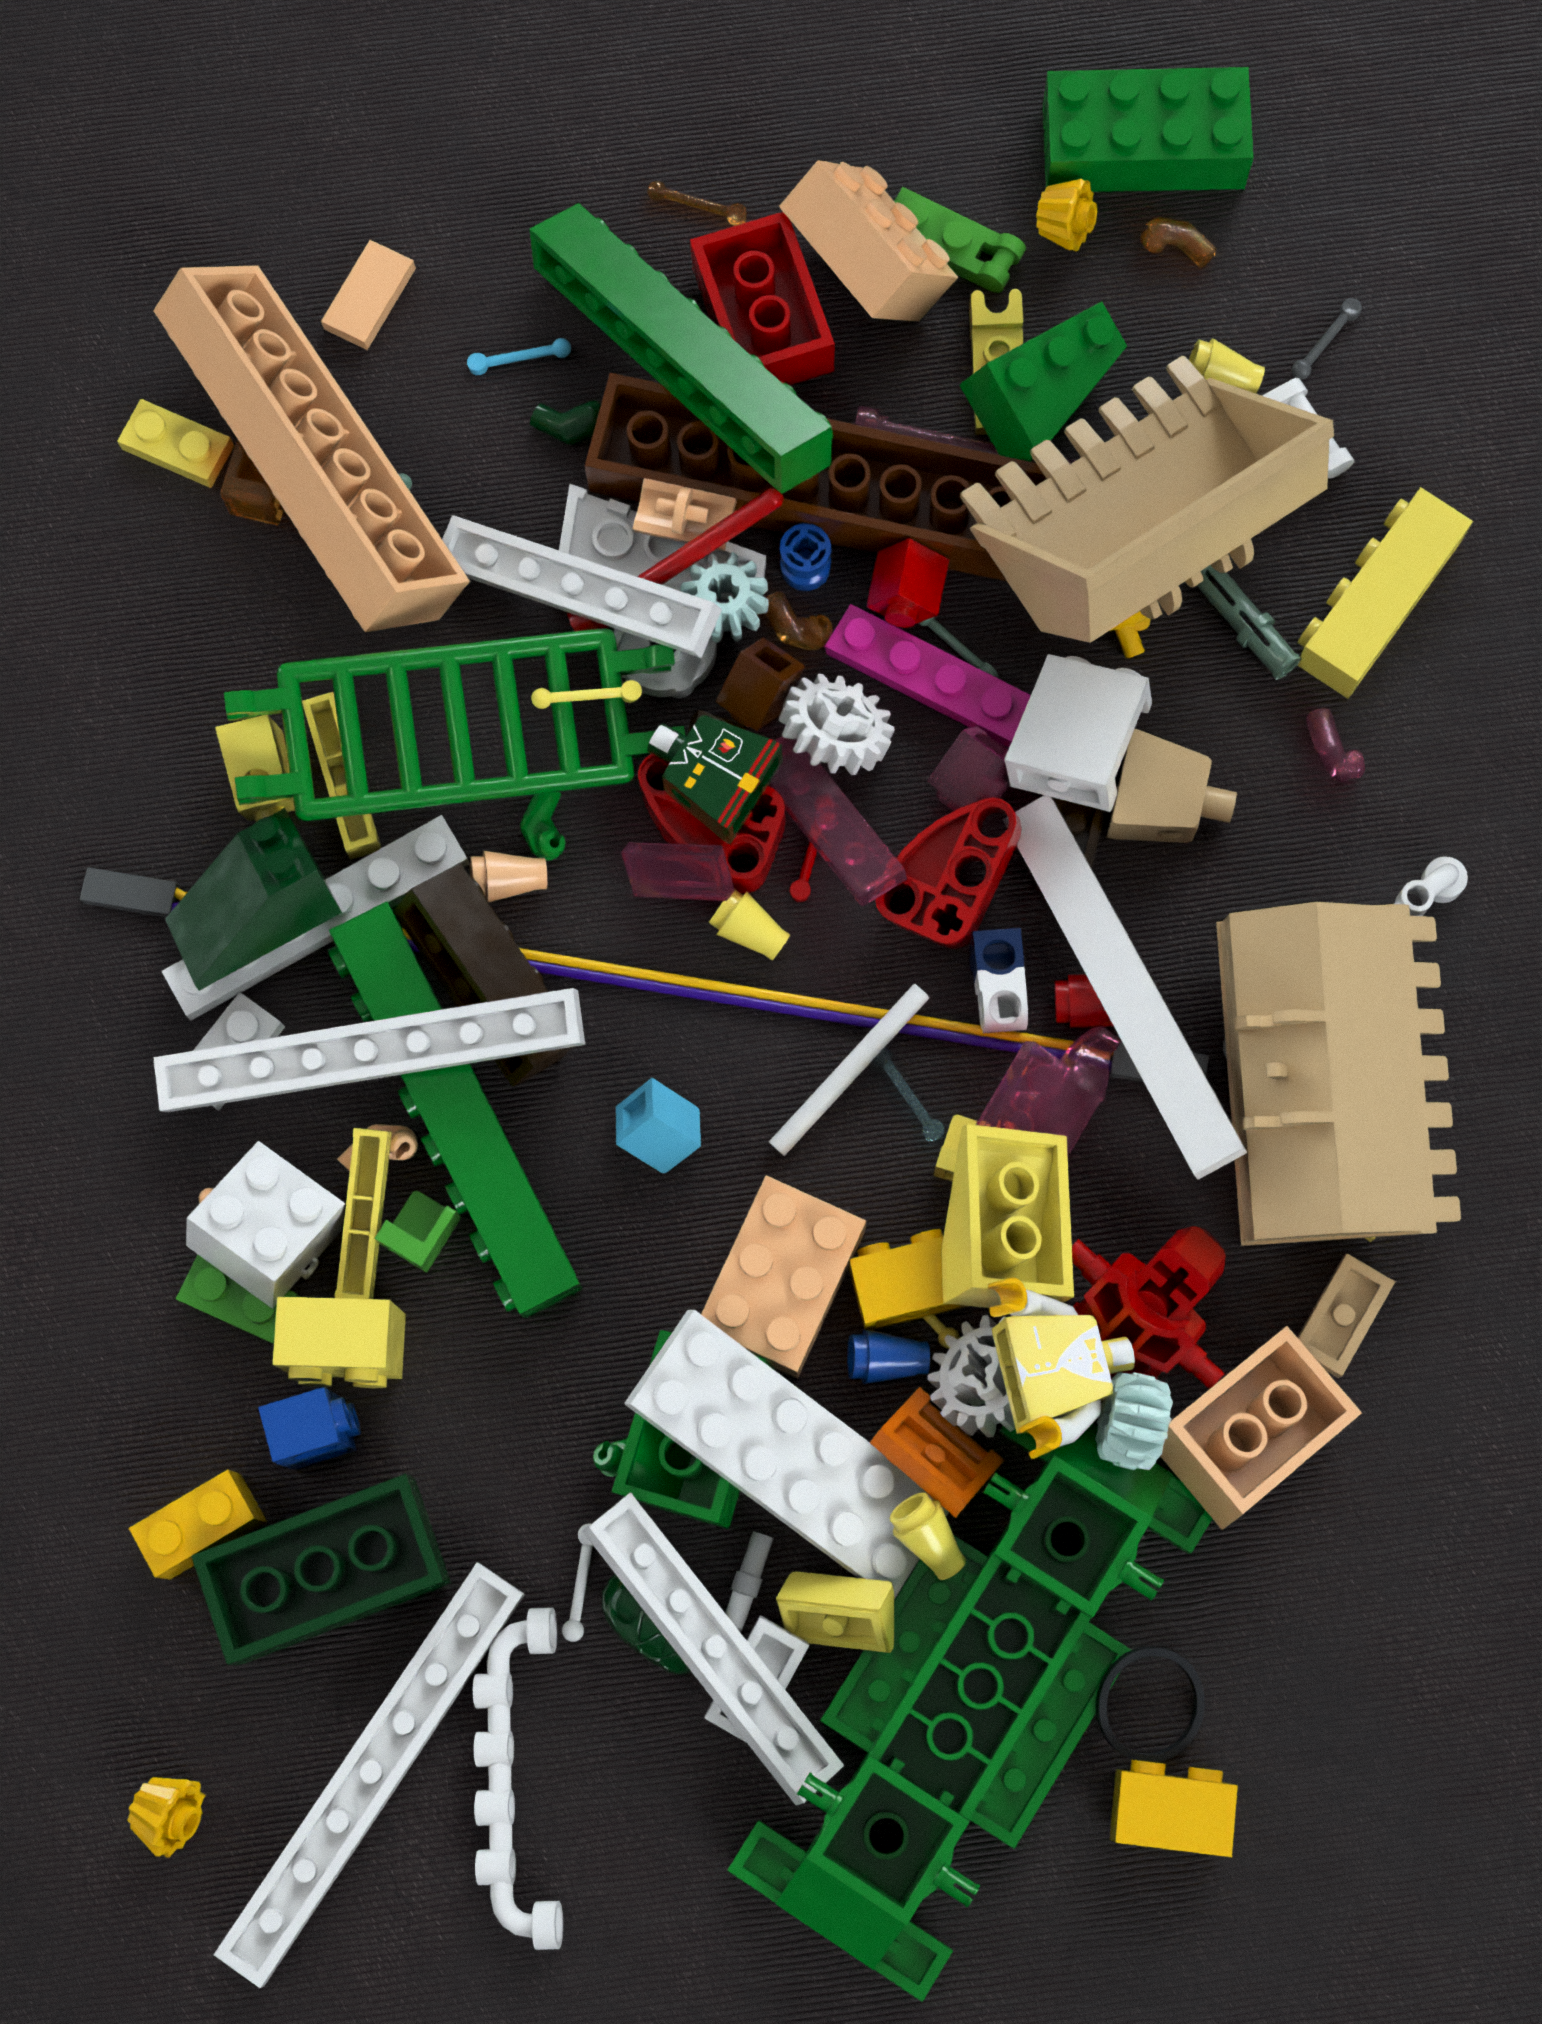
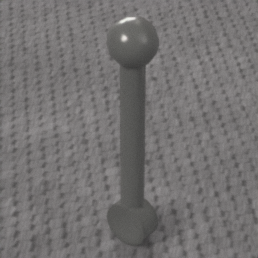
M1348 298L1343 302L1339 317L1307 356L1292 365L1291 371L1295 378L1304 380L1309 377L1311 365L1347 321H1353L1358 318L1362 306L1357 299Z

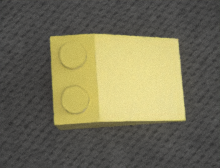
M966 1124L962 1127L941 1248L943 1304L984 1308L1000 1305L999 1294L993 1289L989 1290L988 1284L1012 1277L1019 1279L1025 1289L1064 1303L1074 1298L1067 1136Z

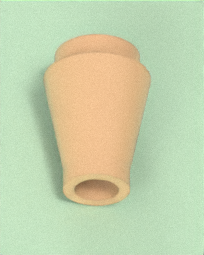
M483 850L482 856H470V878L480 885L484 898L488 903L534 890L547 889L546 859Z

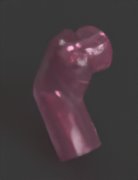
M1326 708L1310 712L1307 715L1306 723L1315 750L1332 779L1347 783L1349 778H1360L1365 772L1363 755L1358 750L1344 752L1332 712Z

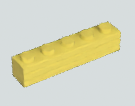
M334 692L303 700L302 704L329 796L347 795ZM372 814L336 818L345 851L350 859L374 853L382 848Z
M364 1128L353 1129V1146L335 1298L373 1299L379 1253V1243L374 1238L382 1226L392 1131Z

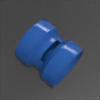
M802 523L792 526L784 533L780 540V571L782 577L789 586L797 590L811 591L817 589L827 581L831 571V543L829 537L822 528L814 524Z

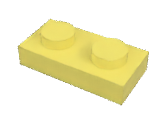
M140 399L117 441L122 450L209 488H212L234 447L231 437L143 399Z

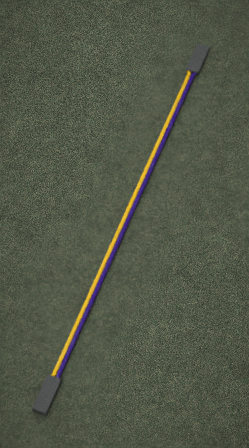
M87 867L79 900L83 904L167 918L179 903L177 899L181 901L188 892L181 890L179 884L173 881ZM402 928L412 950L420 952L406 930ZM519 948L529 964L540 973L872 1029L889 1011ZM916 1014L898 1032L1103 1067L1110 1071L1109 1077L1144 1082L1123 1042L1120 1040H1115L1114 1045L1100 1046L1017 1031L982 1033L981 1025ZM1193 1053L1206 1076L1209 1055ZM1107 1056H1112V1061L1109 1060V1059L1106 1058V1057H1107Z

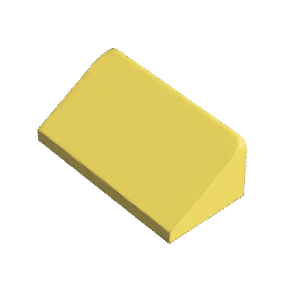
M796 1571L789 1574L776 1597L784 1629L807 1641L809 1644L891 1653L894 1648V1589L890 1581Z

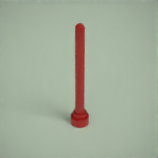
M775 488L767 489L637 577L660 585L665 584L778 509L783 503V494ZM567 612L569 622L574 631L609 629V626Z

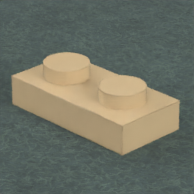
M1345 1254L1342 1257L1297 1337L1328 1373L1337 1378L1343 1376L1395 1281L1349 1254Z

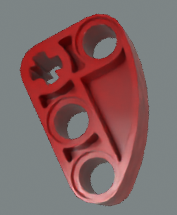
M652 753L644 758L638 770L643 801L654 824L678 856L698 873L731 890L734 888L739 893H746V891L750 893L759 889L767 879L785 831V804L779 792L767 786L732 843L728 844L670 797L665 790H656L649 785L654 777L664 774L669 763ZM762 809L770 810V816H765L761 823L753 821V815L758 816ZM743 854L754 857L758 862L753 870L746 873L733 870L729 864L735 857Z
M999 798L982 799L949 813L920 832L902 849L887 869L877 887L875 902L880 914L896 926L943 947L956 949L969 944L972 932L978 931L1021 836V820L1011 805ZM992 813H1003L1008 816L1009 820L1005 833L996 838L984 836L982 825L986 817ZM972 861L983 862L986 866L984 880L974 887L963 886L960 882V873L964 865ZM902 888L912 889L915 893L914 906L905 914H894L890 907L893 894ZM953 910H957L956 917L963 922L962 927L958 932L950 928L949 934L946 936L944 935L945 928L939 924V920L944 913L951 917Z

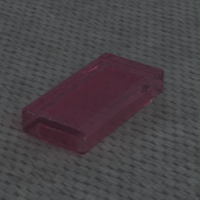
M629 842L621 852L634 897L727 901L735 891L721 845Z

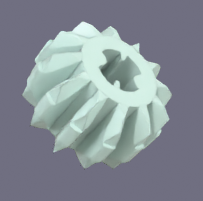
M732 551L727 557L726 563L719 564L718 557L710 553L707 557L708 569L693 564L690 568V576L693 581L683 582L680 589L681 592L714 602L722 609L711 634L712 641L720 642L723 632L730 631L732 638L739 642L742 639L741 626L743 625L748 629L757 631L760 627V620L757 614L768 611L769 601L762 596L768 591V583L764 577H755L757 566L753 561L738 567V555ZM722 592L733 594V598L728 596V603L717 602V598L721 599Z
M1118 1372L1111 1380L1113 1394L1101 1403V1413L1097 1420L1098 1431L1095 1438L1097 1451L1100 1459L1112 1462L1115 1466L1132 1470L1136 1468L1150 1470L1156 1463V1460L1162 1455L1164 1441L1168 1439V1426L1172 1420L1170 1418V1410L1173 1404L1170 1396L1171 1392L1168 1383L1156 1380L1154 1376L1135 1372L1132 1374Z

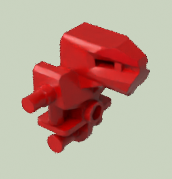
M1191 1226L1177 1230L1146 1265L1131 1253H1122L1111 1265L1100 1254L1096 1255L1080 1239L1072 1245V1262L1081 1271V1275L1092 1285L1084 1295V1299L1080 1303L1076 1302L1073 1307L1078 1315H1091L1095 1318L1101 1341L1120 1337H1127L1134 1351L1135 1364L1133 1370L1121 1373H1141L1154 1376L1157 1380L1162 1372L1168 1373L1178 1364L1188 1374L1192 1373L1208 1389L1212 1388L1224 1375V1372L1206 1356L1208 1353L1197 1344V1341L1206 1330V1323L1193 1307L1210 1291L1222 1275L1226 1259L1220 1242L1206 1229Z

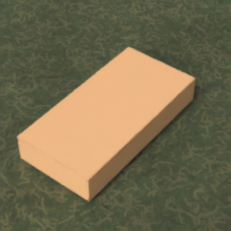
M369 240L321 320L324 330L368 350L416 269L414 260Z

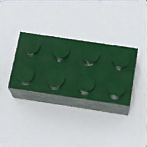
M407 1474L191 1556L227 1665L248 1663L452 1584L416 1479Z

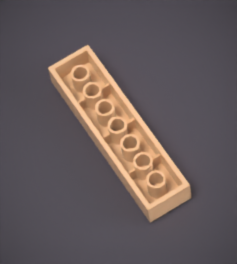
M259 266L180 268L153 311L193 370L196 378L218 408L221 416L245 449L246 454L253 461L272 490L273 495L282 505L300 536L309 546L327 577L338 590L354 618L365 632L439 620L470 580Z

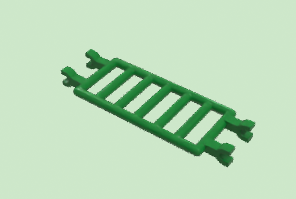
M607 628L284 663L277 669L278 688L224 692L228 721L282 713L290 773L235 777L239 805L293 798L296 816L302 821H312L629 783L633 780L635 774L633 758L646 757L651 754L647 751V748L655 731L629 734L625 701L622 698L603 699L612 764L581 768L572 701L551 703L560 770L528 774L513 659L544 656L549 692L570 691L565 653L597 650L602 688H615L622 686V675L671 672V666L675 665L673 648L658 644L645 648L618 651L614 632ZM492 662L507 776L475 780L460 665ZM439 667L454 783L422 786L407 671ZM385 673L401 789L369 792L353 677ZM332 679L347 795L315 799L300 683ZM684 726L671 727L685 735Z

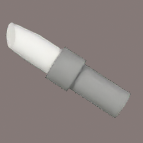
M755 1531L752 1532L740 1571H736L731 1586L733 1591L725 1613L739 1632L743 1629L753 1598H757L763 1580L760 1578L774 1539Z

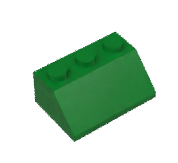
M660 1330L650 1365L672 1334L671 1332ZM758 1357L773 1370L776 1369L767 1359ZM635 1412L611 1492L623 1497L632 1493L638 1502L729 1529L740 1490Z

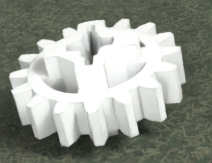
M818 674L814 683L804 677L800 680L797 688L791 687L783 703V710L779 716V721L786 724L782 732L783 737L797 740L793 751L796 754L805 751L810 753L811 765L816 766L820 761L828 763L830 773L836 774L839 766H845L851 775H856L860 766L871 771L877 760H883L891 744L890 739L895 731L893 726L887 724L891 713L888 710L877 709L876 706L880 698L877 695L865 697L862 693V684L857 683L853 687L846 686L843 676L839 675L834 683H829L823 674Z
M988 1315L982 1316L980 1328L974 1329L967 1321L962 1323L963 1336L958 1340L947 1334L944 1340L950 1347L946 1354L934 1353L932 1357L941 1366L940 1371L928 1375V1381L938 1389L930 1395V1398L942 1410L940 1414L953 1426H959L966 1434L971 1436L977 1429H980L987 1437H994L996 1424L999 1423L1010 1432L1015 1429L996 1347H991L995 1346L991 1329L997 1324Z

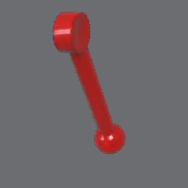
M822 797L815 803L817 818L799 879L790 886V895L797 902H804L811 895V888L808 883L827 817L831 816L835 811V803L829 797Z

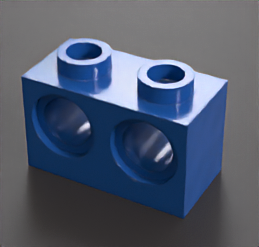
M325 1387L258 1407L272 1462L295 1470L357 1451L353 1437L361 1434V1428L355 1407L352 1402L346 1404L343 1397Z

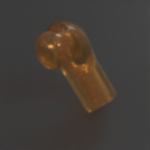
M1156 217L1147 222L1149 227L1140 235V242L1150 252L1155 254L1161 253L1166 244L1169 243L1181 249L1199 268L1209 263L1217 252V248L1187 221Z

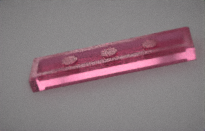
M782 736L775 740L782 744L783 762L768 786L779 792L784 800L785 810L861 907L907 880L903 866L821 764L811 765V755L807 751L796 754L793 751L797 742L796 739H788Z

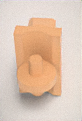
M644 478L640 502L632 529L637 533L688 543L733 513L737 501L736 498ZM727 542L716 550L725 552Z

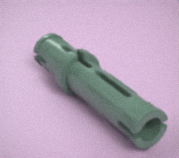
M1211 565L1201 571L1203 582L1198 584L1197 587L1238 634L1236 641L1242 648L1249 647L1269 669L1275 680H1279L1290 673L1300 663L1302 658L1292 650L1273 627L1275 623L1273 617L1268 612L1262 614L1227 572L1220 573L1213 569ZM1209 577H1213L1234 601V606L1230 605L1208 579ZM1244 616L1252 622L1270 643L1269 646H1266L1243 620Z

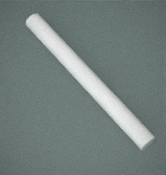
M913 984L771 1138L769 1143L785 1156L930 997L920 987Z

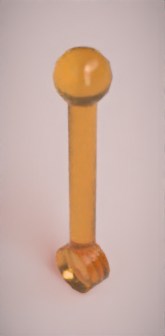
M653 181L647 188L648 196L654 201L665 198L726 216L729 223L734 226L743 224L747 220V210L740 203H735L728 207L667 189L661 181Z

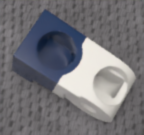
M1021 928L973 931L969 946L970 967L973 970L975 994L978 995L979 1019L982 1033L1026 1030L1028 1025V1004Z

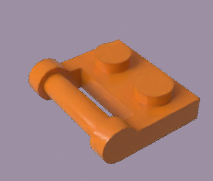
M919 1387L883 1425L869 1443L927 1492L933 1500H938L941 1506L956 1518L1005 1459L993 1449L988 1453L957 1425L953 1426L940 1414L941 1411L930 1403V1395Z

